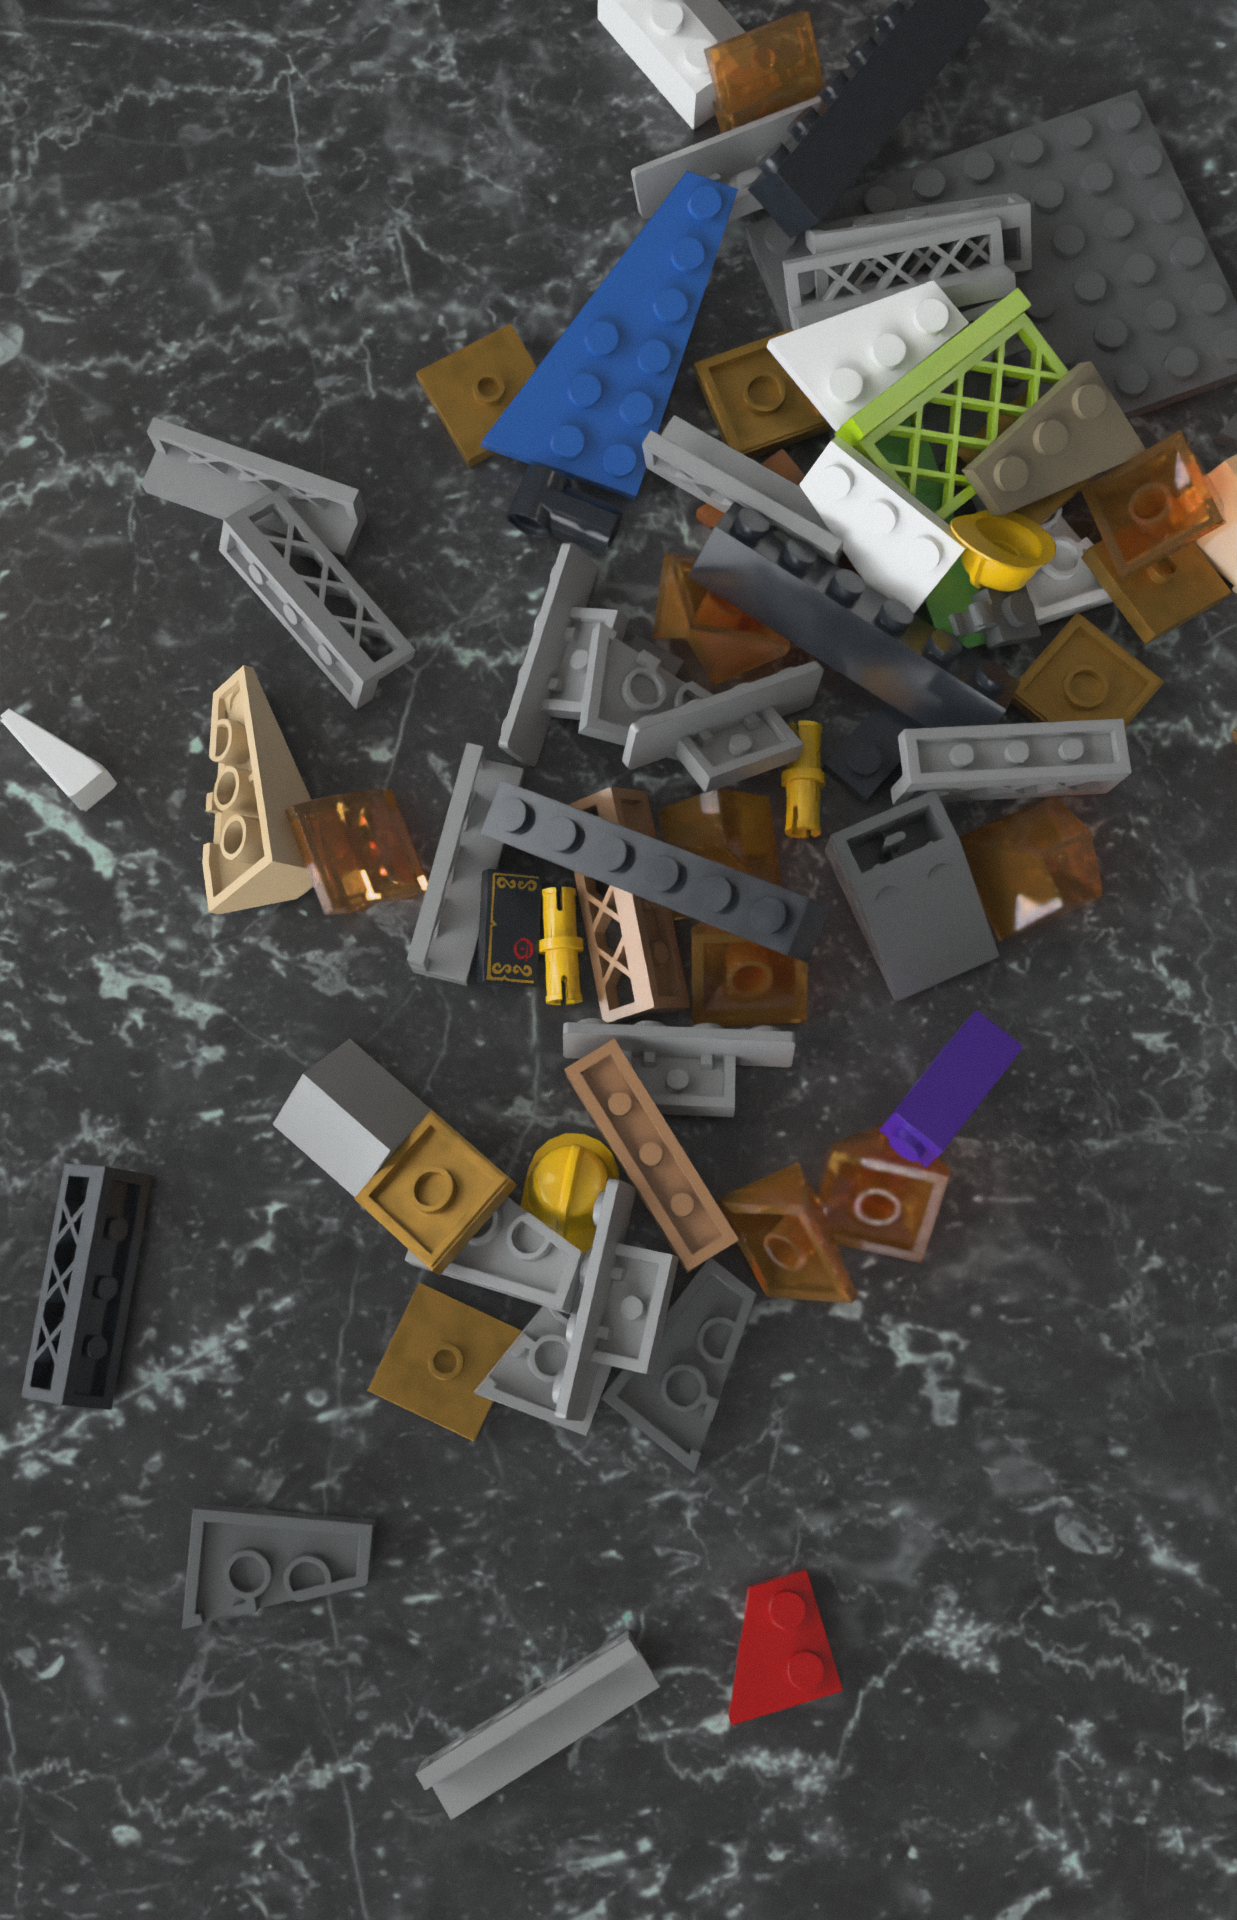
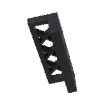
M64 1164L21 1397L58 1405L111 1410L153 1178L152 1175L106 1166ZM83 1178L89 1179L86 1198L80 1207L79 1200ZM75 1242L77 1245L75 1258L70 1265L68 1261L71 1245ZM64 1300L66 1304L64 1318L59 1324L60 1304ZM53 1359L55 1364L51 1388L47 1389L45 1385L49 1363Z

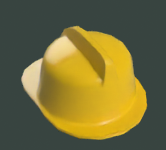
M983 510L975 514L958 516L950 522L952 532L957 539L967 546L962 553V565L970 575V583L977 589L989 587L1006 592L1019 590L1029 582L1040 567L1048 564L1056 556V544L1051 535L1038 523L1015 512H1009L1005 515H991L988 510Z
M565 1133L549 1139L535 1152L528 1168L520 1207L585 1254L590 1246H593L597 1229L593 1222V1209L596 1198L601 1191H605L609 1178L619 1180V1169L612 1152L600 1140L585 1134Z

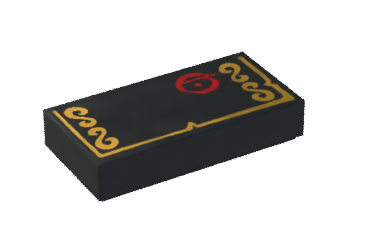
M496 869L482 871L477 984L519 988L537 987L542 874Z

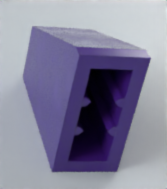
M976 1009L934 1057L879 1131L889 1138V1144L900 1156L912 1162L918 1161L926 1168L944 1151L1024 1046Z

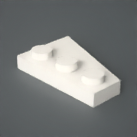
M933 280L772 338L768 341L767 348L837 432L853 415L969 325V322Z
M839 436L830 441L799 484L830 532L843 540V551L865 584L889 599L904 603L913 614L967 548L966 545L957 539L950 525Z
M975 494L972 500L977 512L988 510L978 494ZM1062 507L1041 525L1051 535L1056 544V556L1048 564L1040 567L1026 584L1038 625L1113 602L1081 558L1087 549L1094 544L1088 537L1082 540L1061 517Z

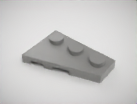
M600 622L592 629L578 734L625 746L630 725L642 717L652 714L657 715L686 705L694 699H704L713 696V694L693 681L685 683L659 666L660 659L644 649L638 653L615 638L618 632ZM676 755L667 757L680 761Z
M507 1197L441 1274L569 1314L580 1284L579 1273L584 1253ZM408 1249L405 1258L406 1262L431 1271Z
M580 1282L569 1314L542 1306L473 1393L586 1436L612 1366L601 1363L597 1364L584 1421L565 1420L555 1417L557 1403H554L552 1398L556 1375L562 1367H565L570 1344L566 1340L567 1323L572 1311L575 1308H579L584 1285Z

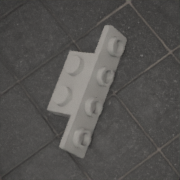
M814 97L633 168L631 176L639 213L644 219L651 218L686 171L738 189L727 224L737 221L744 215L762 209V205L748 190L762 172L757 164L775 145L780 142L785 144L792 136L787 130L790 123L807 107L812 106L815 108L821 101L820 97Z
M563 543L561 545L556 563L551 570L550 582L540 614L535 620L534 632L524 664L519 670L518 682L510 708L502 723L499 747L524 766L535 767L537 765L552 717L580 720L592 629L600 622H603L618 632L615 638L622 641L629 621L619 610L586 608L598 572V566L574 543Z
M812 661L798 667H788L777 674L751 683H741L733 689L704 699H694L686 705L657 715L644 716L629 727L622 761L629 770L676 755L703 791L708 793L799 760L803 743L781 717L808 708L813 704L824 669L817 661Z
M587 1018L577 1023L566 1022L563 1024V1056L565 1058L581 1059L615 1038L660 1113L668 1115L734 1117L736 1065L791 1067L796 1046L795 1032L781 1031L779 1028L769 1025H761L750 1030L724 1029L722 1026L713 1023H701L693 1027L666 1026L658 1021H641L635 1025L609 1024L604 1020Z
M609 1178L605 1191H601L598 1194L594 1204L593 1222L597 1229L592 1249L586 1251L580 1266L579 1277L581 1284L584 1286L579 1308H575L572 1311L567 1323L566 1340L570 1344L566 1365L558 1371L553 1385L552 1398L553 1402L557 1403L555 1409V1417L574 1421L585 1420L598 1363L654 1375L679 1257L625 1245L636 1187L621 1180Z

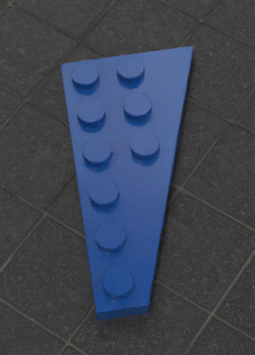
M686 171L481 441V448L530 465L549 468L564 477L635 501L646 470L642 443L650 430L658 433L738 192L737 188Z

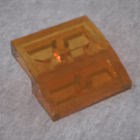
M801 10L703 49L717 100L712 101L721 134L817 97L816 93L823 85L817 45L808 11Z
M375 789L338 794L292 805L285 810L325 915L364 912L379 902L413 900L425 894L428 879L392 789Z

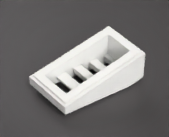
M11 709L6 710L0 715L3 718L1 722L81 811L84 810L86 812L117 785V782L103 765L23 715Z

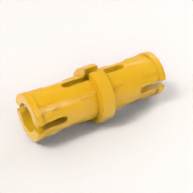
M801 720L798 721L799 730H797L796 723L791 722L788 724L803 743L799 760L788 763L787 769L782 772L781 786L786 787L787 797L785 834L794 838H809L808 830H811V836L813 837L821 834L820 796L821 789L826 785V773L822 772L820 763L822 725L814 721Z
M556 887L541 890L544 939L539 940V954L545 955L547 991L545 998L546 1004L561 1005V981L565 983L566 1005L577 1004L583 1001L580 988L578 953H582L584 948L583 938L577 937L575 896L577 895L576 889L572 887L561 888V911L557 909Z

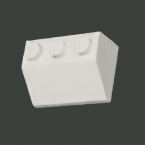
M598 0V20L693 130L775 73L776 66L718 0Z

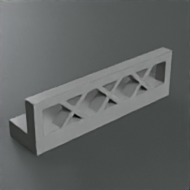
M1014 192L822 221L805 230L806 247L814 255L998 217L1001 219L1002 230L1016 228L1017 257L1005 258V265L1013 272L1032 270L1031 206L1029 201ZM987 234L978 236L974 242L968 238L965 243L970 248L959 262L967 268L990 263L989 255L982 250L988 243ZM923 247L921 250L914 249L913 253L917 256L904 272L914 279L928 276L931 270L917 271L924 263L932 269L934 268L936 263L929 258L933 250L929 247ZM977 255H980L985 260V262L971 264ZM875 258L861 260L860 262L863 265L850 282L861 290L875 287L884 274L876 266L878 260ZM955 266L947 267L944 272L959 269H957ZM821 269L814 270L817 299L822 298L830 286L828 274ZM870 271L880 277L864 280ZM896 275L894 279L891 281V283L901 282L905 280L902 279L900 276ZM842 286L837 295L852 291Z
M998 217L782 261L790 322L793 330L933 280L955 307L1005 298L1016 289L1015 272L1007 267L1004 262L1001 219ZM987 234L990 263L967 268L954 258L968 238ZM952 242L946 251L937 245ZM929 247L941 256L929 275L914 279L901 269L914 249ZM898 253L893 262L884 257V255ZM875 258L888 267L875 287L861 290L847 280L861 260ZM950 263L959 269L944 272ZM845 264L839 273L831 268V266ZM821 269L834 278V281L822 298L801 302L798 273ZM896 274L905 280L891 283ZM842 286L852 291L837 295Z
M675 415L661 436L650 430L643 441L642 448L646 468L723 513L727 512L734 501L744 508L753 509L761 513L771 525L794 539L807 542L815 549L817 554L838 567L844 560L846 554L843 551V540L830 532L802 488Z
M153 417L147 433L156 452L142 481V486L146 493L224 520L228 516L277 490L336 559L347 564L367 517L359 489ZM273 512L254 522L262 534L286 538L287 528Z
M277 490L223 520L219 551L355 709L360 708L373 699L379 679L413 659L415 648ZM273 512L286 526V538L262 534L254 522ZM290 554L313 558L322 568L321 578L298 575L289 565ZM325 594L348 598L356 607L355 619L332 615L324 605ZM360 635L383 638L393 652L374 663L359 646Z
M1103 719L904 729L898 736L903 775L891 788L893 805H901L933 790H936L941 802L1105 794L1132 773L1124 720Z
M466 743L407 957L413 973L468 986L478 950L482 871L486 869L499 870L506 846L505 843L482 835L480 832L500 781L503 780L522 787L525 776L524 768L487 760L484 748L480 745Z
M628 1630L422 1760L416 1776L424 1790L430 1787L434 1789L450 1820H452L660 1687V1683Z

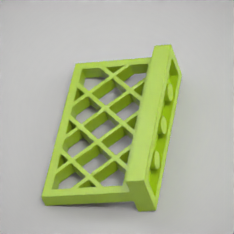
M1018 287L853 415L835 433V436L841 437L850 446L855 447L860 454L914 497L917 479L943 483L942 506L934 513L944 520L977 494L966 476L956 474L958 447L985 450L997 438L999 415L1019 418L1038 401L1040 383L1055 385L1069 371L1025 314L1031 303ZM1016 333L1031 352L1029 368L1004 364L1005 343ZM993 352L992 362L983 361L985 357ZM970 370L991 374L989 401L963 396L966 372ZM1003 376L1028 380L1026 407L1000 403ZM953 383L952 394L941 393ZM934 403L951 406L948 433L921 429L923 406L925 404ZM962 408L988 413L986 439L959 435ZM911 416L910 427L900 425ZM886 435L908 438L907 466L888 463L875 444ZM920 441L947 445L945 472L918 468ZM900 477L906 478L905 484ZM954 486L966 487L954 496Z

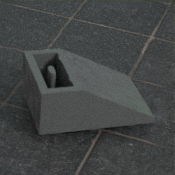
M936 790L830 835L824 852L895 1003L1000 957L960 839Z

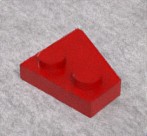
M805 1568L748 1585L741 1638L739 1639L732 1695L727 1712L731 1726L843 1691L807 1570Z

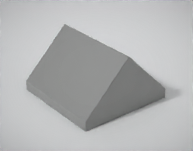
M348 1039L302 1074L273 1125L350 1194L356 1197L431 1109L356 1043Z

